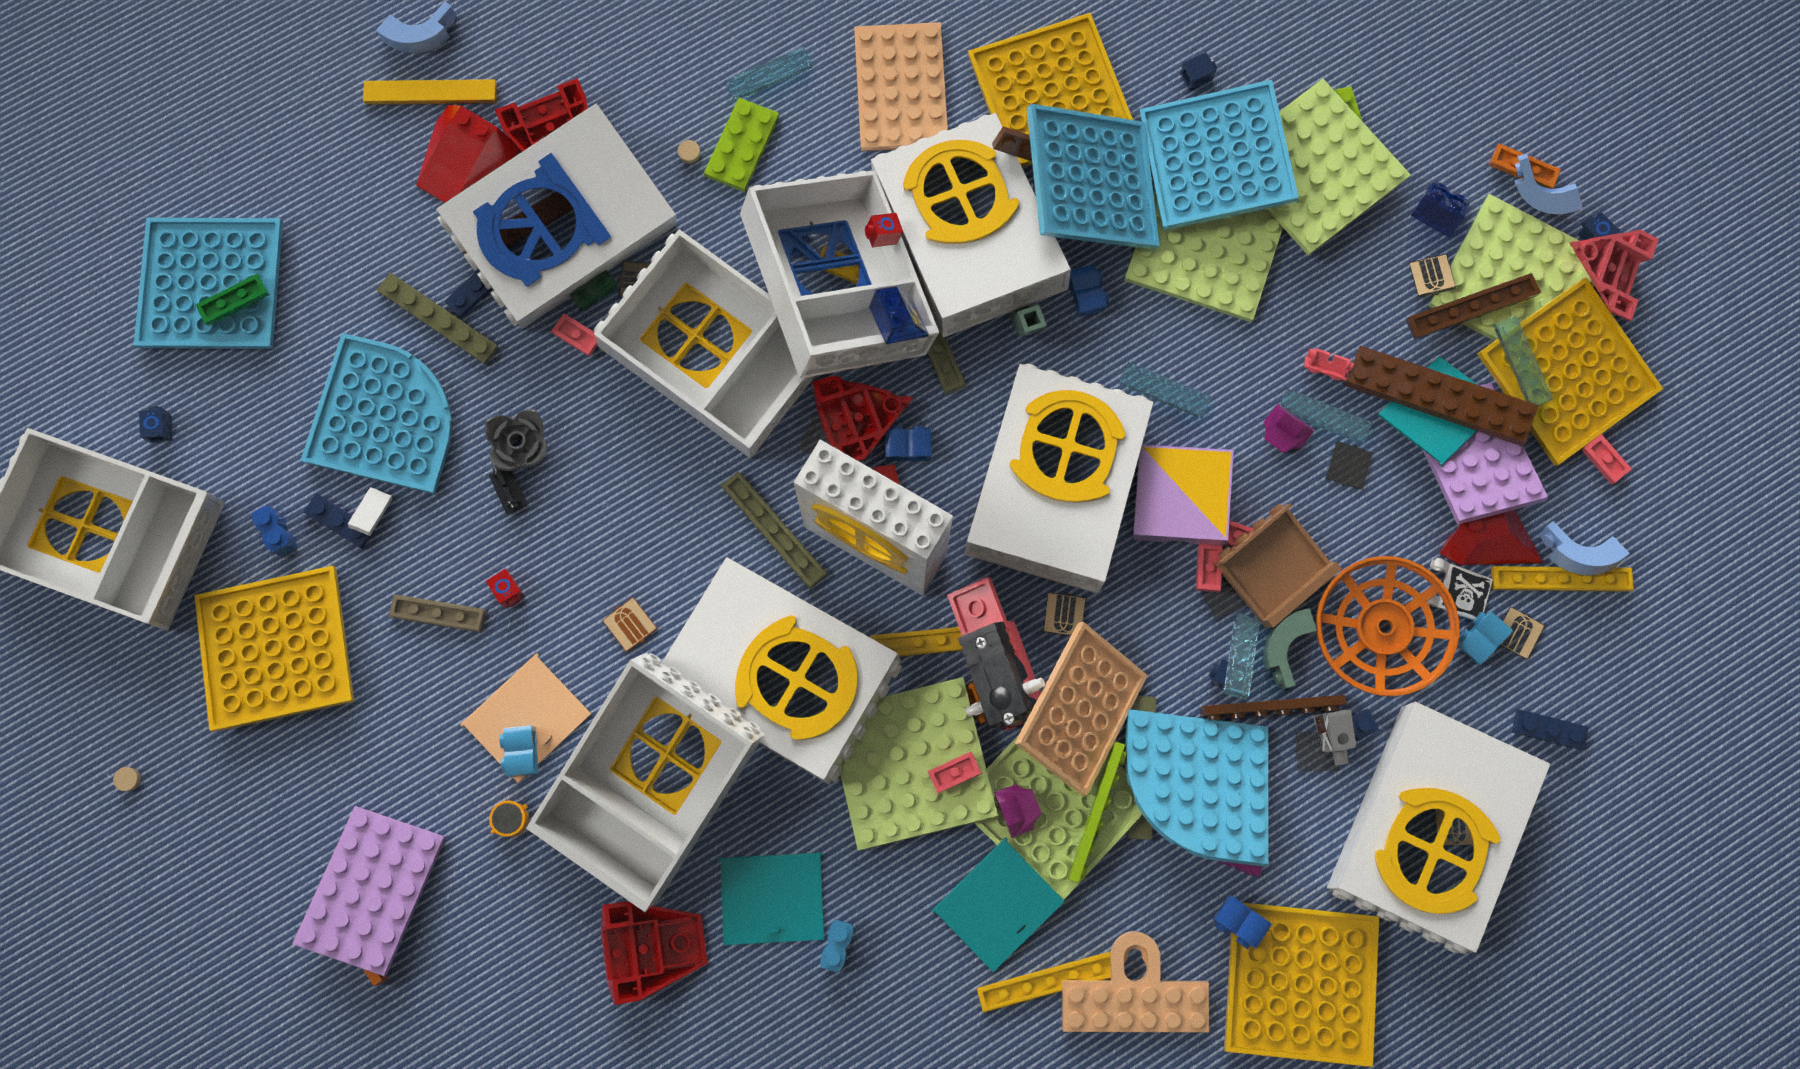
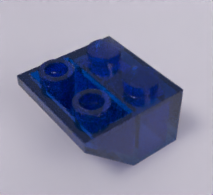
M1431 181L1411 216L1450 238L1465 217L1470 203L1461 194L1456 193L1454 195L1449 192L1448 188L1442 183L1436 182L1435 184Z

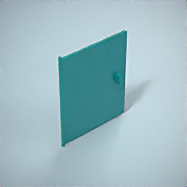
M1440 356L1427 367L1476 384ZM1390 402L1378 413L1379 417L1438 461L1439 466H1442L1477 432L1476 430L1394 402Z
M1007 837L931 910L933 913L936 912L992 972L1065 902L1007 842Z
M823 852L718 858V862H721L723 945L824 940L821 856H823Z

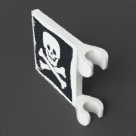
M1441 558L1431 561V569L1446 573L1443 584L1451 594L1459 616L1473 621L1481 612H1484L1493 579L1450 564ZM1434 595L1426 601L1429 606L1447 611L1440 595L1439 597Z

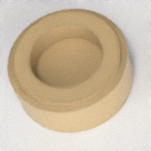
M686 140L679 145L678 155L680 160L684 163L692 164L699 159L700 148L695 141Z
M131 767L120 768L113 777L115 787L121 791H132L138 787L141 781L140 773Z

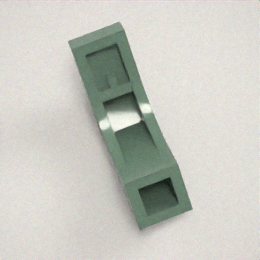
M1030 304L1008 313L1013 326L1022 337L1044 330L1047 326L1039 305L1033 306Z
M1310 608L1295 612L1279 622L1272 629L1265 642L1263 651L1265 671L1275 670L1273 673L1274 681L1277 686H1280L1281 691L1295 686L1287 660V652L1291 642L1296 638L1310 635L1317 631Z

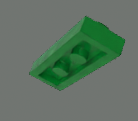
M257 273L195 305L204 323L210 326L270 294L261 276Z

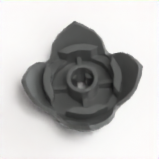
M522 410L514 418L497 415L486 420L485 435L488 442L492 445L490 461L494 468L512 471L518 468L534 466L545 458L548 446L543 435V421L536 410ZM522 438L523 443L520 446L516 447L514 441L516 439L520 441V439Z

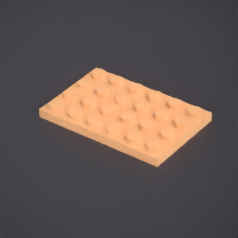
M941 22L855 26L861 151L896 150L900 146L916 143L921 138L932 137L943 130L948 131Z
M1078 622L1015 744L1081 796H1087L1128 716L1129 709L1131 710L1148 675L1085 622Z

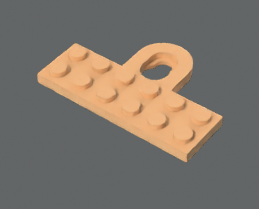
M1126 932L1119 936L1112 945L1110 953V980H1062V1031L1209 1032V982L1160 981V951L1155 941L1142 932ZM1132 949H1138L1146 963V973L1139 980L1128 979L1124 972V963Z

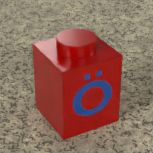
M897 213L871 215L865 226V236L869 239L872 248L897 245L903 234Z
M506 568L486 580L497 601L504 608L515 606L521 601L520 598L524 596L516 580Z

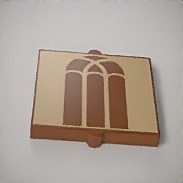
M634 597L622 606H617L614 612L602 620L626 652H629L640 642L644 643V639L657 630V627Z

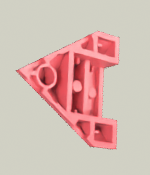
M1635 230L1570 242L1572 249L1610 312L1627 321H1632L1638 299L1630 296V292L1640 263L1653 258L1659 239L1643 230Z

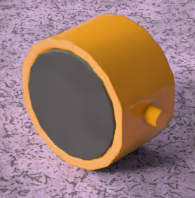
M510 800L496 804L489 816V824L492 828L491 833L504 837H516L522 834L529 823V814L526 810L528 806Z

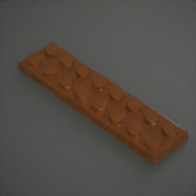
M1359 346L1353 361V368L1349 371L1344 386L1524 447L1538 405Z

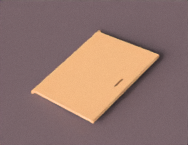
M537 653L460 724L462 727L465 726L500 764L501 758H504V748L500 747L499 741L500 734H503V728L530 725L536 727L539 764L591 715L584 705L538 658L539 655ZM517 776L513 778L516 780L517 783H519L526 776Z

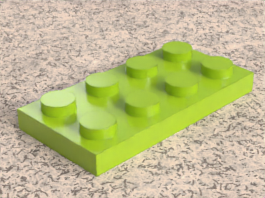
M738 98L704 171V176L745 192L779 119V113Z

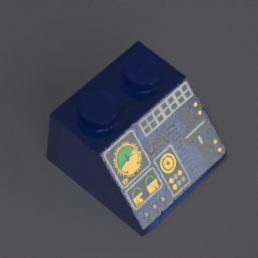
M897 286L875 290L869 309L885 344L928 337L929 333L910 295Z

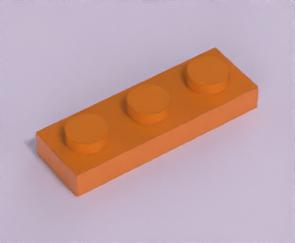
M1499 143L1488 166L1519 179L1523 178V176L1518 177L1515 164L1519 163L1517 156L1524 153ZM1528 156L1535 181L1545 188L1553 189L1561 169Z

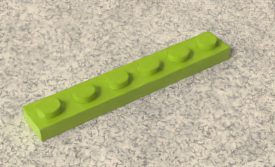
M1115 742L1110 751L1067 878L1071 882L1079 883V880H1084L1088 866L1085 865L1087 856L1092 857L1096 843L1093 842L1095 833L1099 834L1102 829L1104 820L1100 818L1103 810L1107 811L1112 798L1108 796L1110 788L1116 787L1119 774H1116L1118 765H1123L1127 752L1123 751L1125 745Z

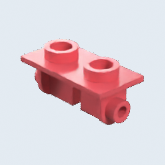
M1317 348L1314 350L1309 349L1307 356H1305V368L1313 373L1329 375L1330 378L1337 381H1346L1349 371L1352 370L1354 365L1353 362H1350V359L1334 355L1331 362L1328 361L1330 357L1329 352Z

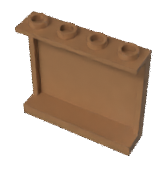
M1290 503L1285 505L1278 504L1269 511L1270 516L1265 520L1261 518L1252 525L1253 530L1248 534L1245 532L1235 540L1236 544L1231 549L1227 547L1217 555L1219 559L1214 562L1265 628L1275 627L1342 569L1337 562H1330L1294 517L1289 510L1292 507Z

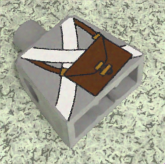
M1351 709L1313 715L1322 751L1333 753L1335 765L1348 764L1347 749L1356 748Z

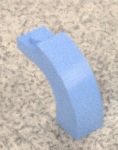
M444 2L431 18L422 24L407 25L389 15L376 31L383 42L398 51L423 53L441 46L450 38L446 29L453 25L457 16L452 6Z
M1527 153L1517 156L1519 163L1515 164L1518 177L1523 176V178L1514 181L1520 195L1529 205L1549 214H1567L1583 209L1575 183L1558 189L1545 188L1535 181Z
M1554 521L1548 524L1539 535L1543 543L1553 550L1548 558L1559 567L1579 575L1606 573L1619 565L1630 554L1613 536L1596 547L1581 546L1572 541Z

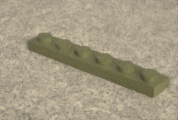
M391 272L377 288L381 295L484 365L490 361L499 349L498 345Z

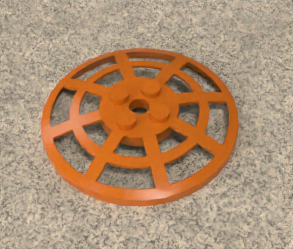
M1378 556L1353 563L1331 580L1318 604L1316 634L1325 660L1342 680L1365 693L1378 696H1400L1425 688L1444 673L1457 649L1459 617L1451 594L1431 571L1408 559L1395 556ZM1387 565L1385 579L1369 580L1357 585L1350 575L1354 571L1367 566ZM1397 566L1417 573L1432 586L1420 594L1408 584L1395 580ZM1343 581L1350 592L1341 602L1337 615L1323 613L1329 595L1336 585ZM1384 586L1382 599L1371 603L1362 592L1371 587ZM1393 588L1406 592L1412 596L1413 600L1405 606L1392 600ZM1437 593L1442 598L1446 607L1450 630L1435 629L1433 614L1426 601ZM1353 598L1362 607L1357 619L1344 617L1346 608ZM1418 607H1421L1424 613L1427 628L1414 627V621L1410 613ZM1381 621H1387L1390 624L1391 630L1389 633L1386 634L1380 631L1379 623ZM1322 623L1335 625L1337 640L1344 652L1335 660L1332 659L1325 645ZM1343 626L1356 628L1359 641L1350 648L1347 646L1344 638ZM1413 636L1425 637L1424 645L1415 657L1407 646ZM1434 638L1449 640L1443 659L1436 669L1430 673L1421 662L1429 653ZM1365 648L1375 653L1376 667L1362 662L1356 655ZM1399 653L1407 662V664L1398 668L1385 669L1386 655ZM1350 660L1360 669L1375 674V688L1353 680L1340 667ZM1411 669L1423 679L1405 688L1385 689V676L1399 675Z

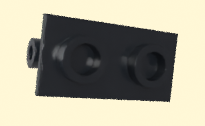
M493 468V473L489 474V477L506 515L528 506L513 471Z

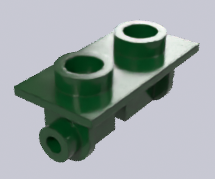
M605 270L569 295L580 311H586L587 308L598 302L597 298L601 297L603 299L610 293L615 292L618 284L609 272Z

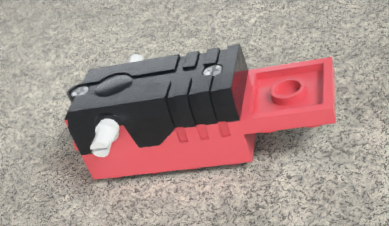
M987 577L954 591L947 596L962 637L957 639L963 648L962 652L967 659L966 663L971 670L970 674L980 699L977 703L967 707L966 713L969 717L985 713L991 728L999 727L1002 731H1009L1016 728V725L1024 724L1027 721L1041 694L1040 688L1045 687V682L1043 678L1036 680L1014 621L1006 620L992 579Z

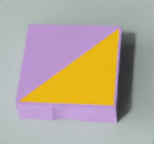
M1142 445L1139 453L1134 540L1153 542L1184 541L1198 545L1227 546L1234 450Z

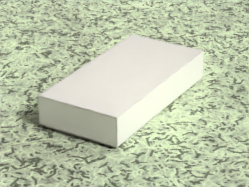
M370 487L348 522V527L370 536L391 503L392 496Z

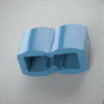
M1492 611L1486 614L1481 612L1473 620L1475 623L1470 631L1465 629L1459 635L1457 647L1477 665H1481L1513 631Z
M530 725L503 728V734H500L499 737L500 747L504 748V758H501L502 772H505L507 777L537 775L536 727Z
M838 919L832 923L828 932L829 944L821 954V968L836 973L841 970L846 960V947L850 944L853 937V924Z

